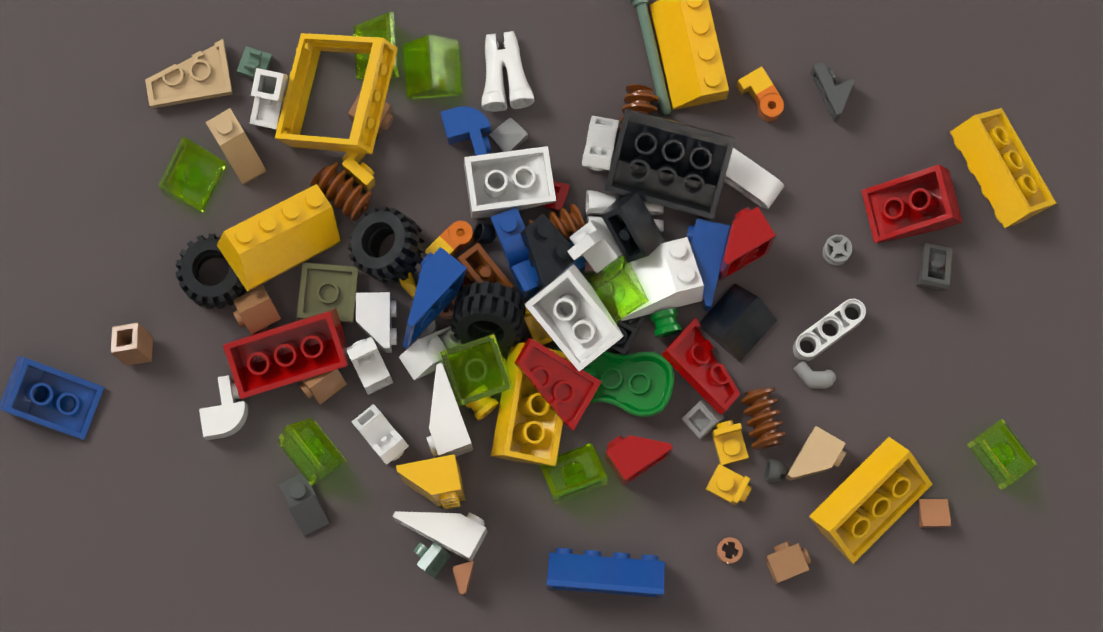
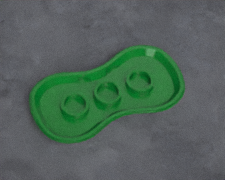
M605 351L582 369L602 381L590 403L605 402L614 404L635 416L647 417L660 413L667 406L673 392V368L663 356L654 352L618 355Z

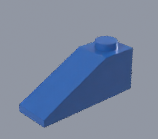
M697 218L695 226L689 225L686 237H688L691 243L690 246L704 284L703 309L709 312L730 226Z

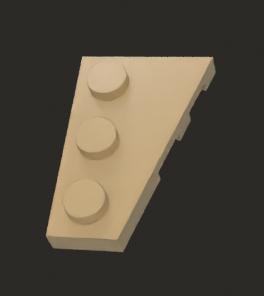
M222 39L214 43V46L203 52L199 51L193 54L191 58L178 65L174 64L145 79L150 108L154 109L232 95L233 90L224 40Z

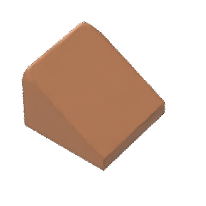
M918 499L919 528H948L951 526L948 499Z
M474 561L456 565L452 568L459 594L462 596L467 594L475 564Z

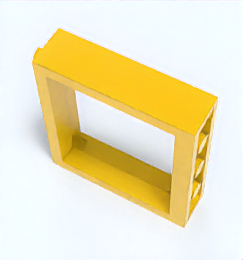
M301 33L293 67L289 75L286 95L283 99V107L279 123L277 124L275 139L289 147L372 154L398 47L386 39L378 37ZM321 51L370 54L349 139L300 135Z

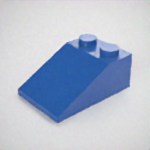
M441 247L434 254L430 252L420 264L422 269L418 275L419 280L403 341V347L406 349L456 298L459 290H462L467 268Z
M18 356L0 401V410L84 440L104 387L31 359Z

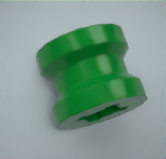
M676 308L661 310L650 315V320L655 324L656 328L654 330L655 338L671 336L682 331L681 325L676 320L678 315Z

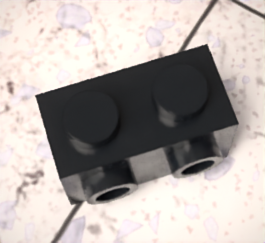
M638 192L617 199L600 214L627 263L649 256L665 240Z

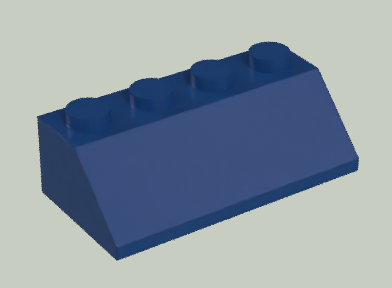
M556 548L555 553L549 552L547 589L661 598L664 595L665 561H659V556L642 555L640 560L630 559L629 553L613 552V557H602L601 551L584 550V555L573 554V549Z

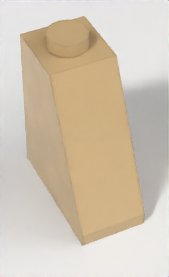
M230 108L206 122L242 185L267 172Z

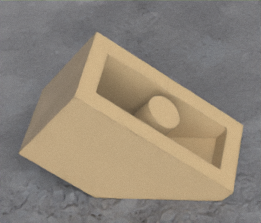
M815 426L785 478L791 481L829 471L833 465L838 467L846 455V452L842 450L846 443Z

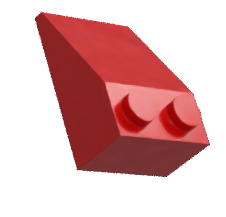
M940 164L861 190L874 243L934 232L963 223L950 170Z

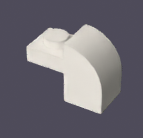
M256 68L251 96H255L249 124L277 129L283 107V99L288 87L287 74Z
M598 116L591 117L582 166H586L594 171H610L619 120Z
M589 221L569 237L574 246L567 252L573 260L584 256L596 273L606 269L623 255L609 230L596 221Z
M372 336L359 340L347 348V353L368 395L393 383Z
M229 375L218 377L222 405L199 409L203 437L206 440L224 438L235 434L242 428L247 419L248 404L245 401L236 402V399H240L236 384Z
M374 404L352 421L353 425L386 464L400 458L404 450L409 447Z

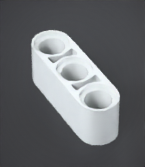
M733 148L724 182L758 206L769 209L784 188V184L774 175Z
M857 299L846 300L800 334L793 345L795 357L801 361H810L856 328L865 317L866 308L864 304ZM848 307L856 309L859 316L858 319L851 320L847 318L845 309ZM825 324L833 325L836 329V335H825L822 331V326ZM803 340L810 341L814 346V351L811 353L803 352L800 348V342Z

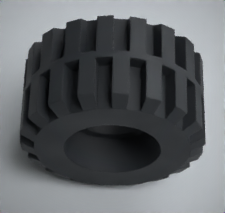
M381 207L380 210L373 208L370 210L369 215L366 213L361 215L362 220L359 223L357 221L354 223L353 227H355V230L350 232L348 237L351 239V242L347 243L348 250L352 252L349 254V257L355 262L356 268L382 283H388V281L392 284L398 283L399 278L403 281L409 278V272L414 274L417 271L415 266L417 263L421 264L423 260L420 257L421 253H425L426 247L422 245L426 240L425 236L421 234L422 229L420 226L394 208ZM395 234L391 250L384 256L379 257V248L383 240L387 236Z
M209 234L208 238H204L201 235L197 237V242H188L187 246L189 248L186 251L184 249L181 250L179 254L182 258L176 262V267L178 268L176 277L180 282L179 285L182 290L199 306L204 305L208 309H213V306L222 309L227 303L230 306L233 305L235 298L244 295L242 291L245 287L230 265L227 277L217 285L206 286L198 279L199 269L204 262L211 258L225 259L217 247L220 237H217L215 234Z
M483 281V283L473 282L471 286L466 285L457 293L451 320V331L454 332V337L457 340H461V344L469 346L470 349L475 351L499 353L500 350H510V347H515L522 336L526 311L525 301L520 298V294L517 291H512L511 287L503 286L501 283H490L489 281Z

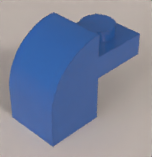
M466 106L440 112L449 145L470 139L475 156L492 152L488 136L482 137L491 133V125L482 112Z
M517 207L491 217L511 275L512 266L529 259L528 249L524 246L520 234L525 229Z

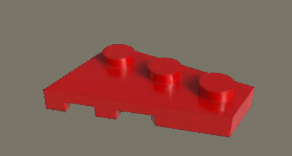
M695 317L661 355L721 415L738 398L740 392L725 366L716 360L711 351L714 347L709 339L705 340L698 329L701 325Z
M528 338L514 363L569 430L574 431L602 381L584 370L578 371L571 362L537 341Z

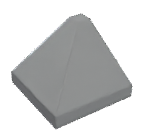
M511 117L489 134L503 152L514 151L528 139V133Z
M700 400L681 419L701 440L725 418L714 408Z

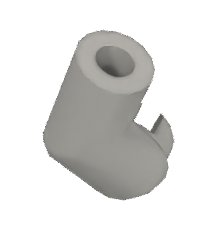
M804 360L793 368L802 381L811 389H827L836 381V375L832 370L813 371Z

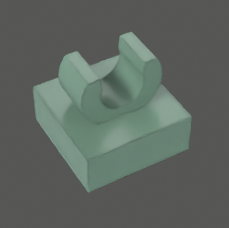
M246 46L237 68V73L254 79L256 68L269 70L273 59L272 54Z
M420 542L413 551L421 557L416 565L433 578L437 576L451 557L436 542H433L429 548Z

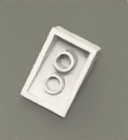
M548 146L464 157V170L472 219L491 217L515 207L520 211L556 202Z
M688 237L661 243L647 257L629 263L624 261L605 270L621 321L700 302L703 299L704 284Z
M574 264L536 293L525 304L578 371L586 367L624 336L593 287Z
M439 363L436 365L429 423L431 436L426 438L433 457L453 454L456 457L473 451V446L443 364Z
M397 511L392 516L401 525L436 542L438 545L468 561L473 560L488 533L484 526V520L470 512L467 517L461 513Z

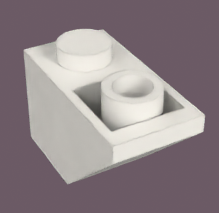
M390 292L356 293V322L358 326L369 337L372 336L373 340L386 353H392V345H397V328H392V317H397V300H392Z
M451 326L418 339L399 356V359L413 380L432 373L436 370L437 364H446L467 350L468 347L461 344V340H457L454 337V332L451 331Z

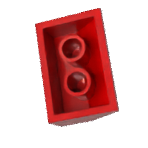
M747 207L734 216L735 220L730 227L718 278L720 281L769 252L776 235L759 207L752 210Z

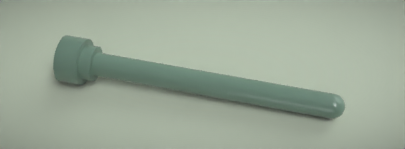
M629 0L633 7L637 9L656 95L659 97L660 111L663 115H669L671 113V106L647 8L649 0Z

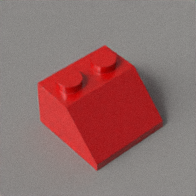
M620 435L607 444L608 447L606 448L607 451H605L604 458L624 486L668 457L673 447L667 442L631 435L623 439Z

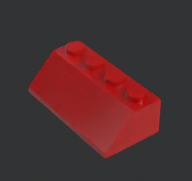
M336 308L230 341L223 345L240 399L349 365L345 334Z

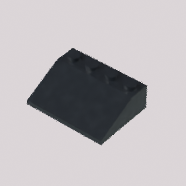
M626 108L605 191L624 196L638 192L643 201L714 219L736 137Z

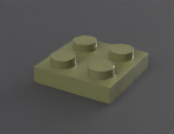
M303 262L297 319L300 320L336 308L341 323L354 324L359 269L353 266Z

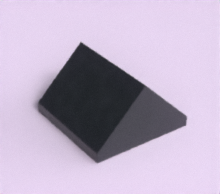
M734 284L699 323L701 325L700 328L740 362L777 320L758 296Z

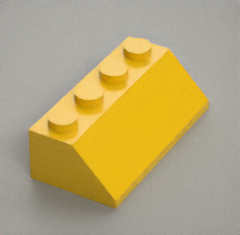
M658 0L650 4L649 7L672 109L676 110L727 99L729 87L709 1Z
M1002 108L974 115L950 131L956 148L963 154L969 171L975 175L981 186L982 194L991 203L997 220L1002 223L1004 228L1019 224L1057 204Z
M316 184L223 231L217 247L248 292L339 244L341 240L333 208Z
M523 342L518 343L515 347H510L508 352L491 456L515 462L556 466L563 421L514 363L525 345ZM550 349L554 353L571 362L562 351Z
M888 437L809 517L819 531L854 564L933 484L912 453Z
M455 454L396 465L397 472L404 484L436 506H442L444 510L458 508L460 507V502L466 501L460 468Z

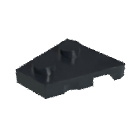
M541 214L520 233L524 246L528 249L530 264L535 266L539 278L536 283L540 290L576 261L567 252L573 246L544 214Z

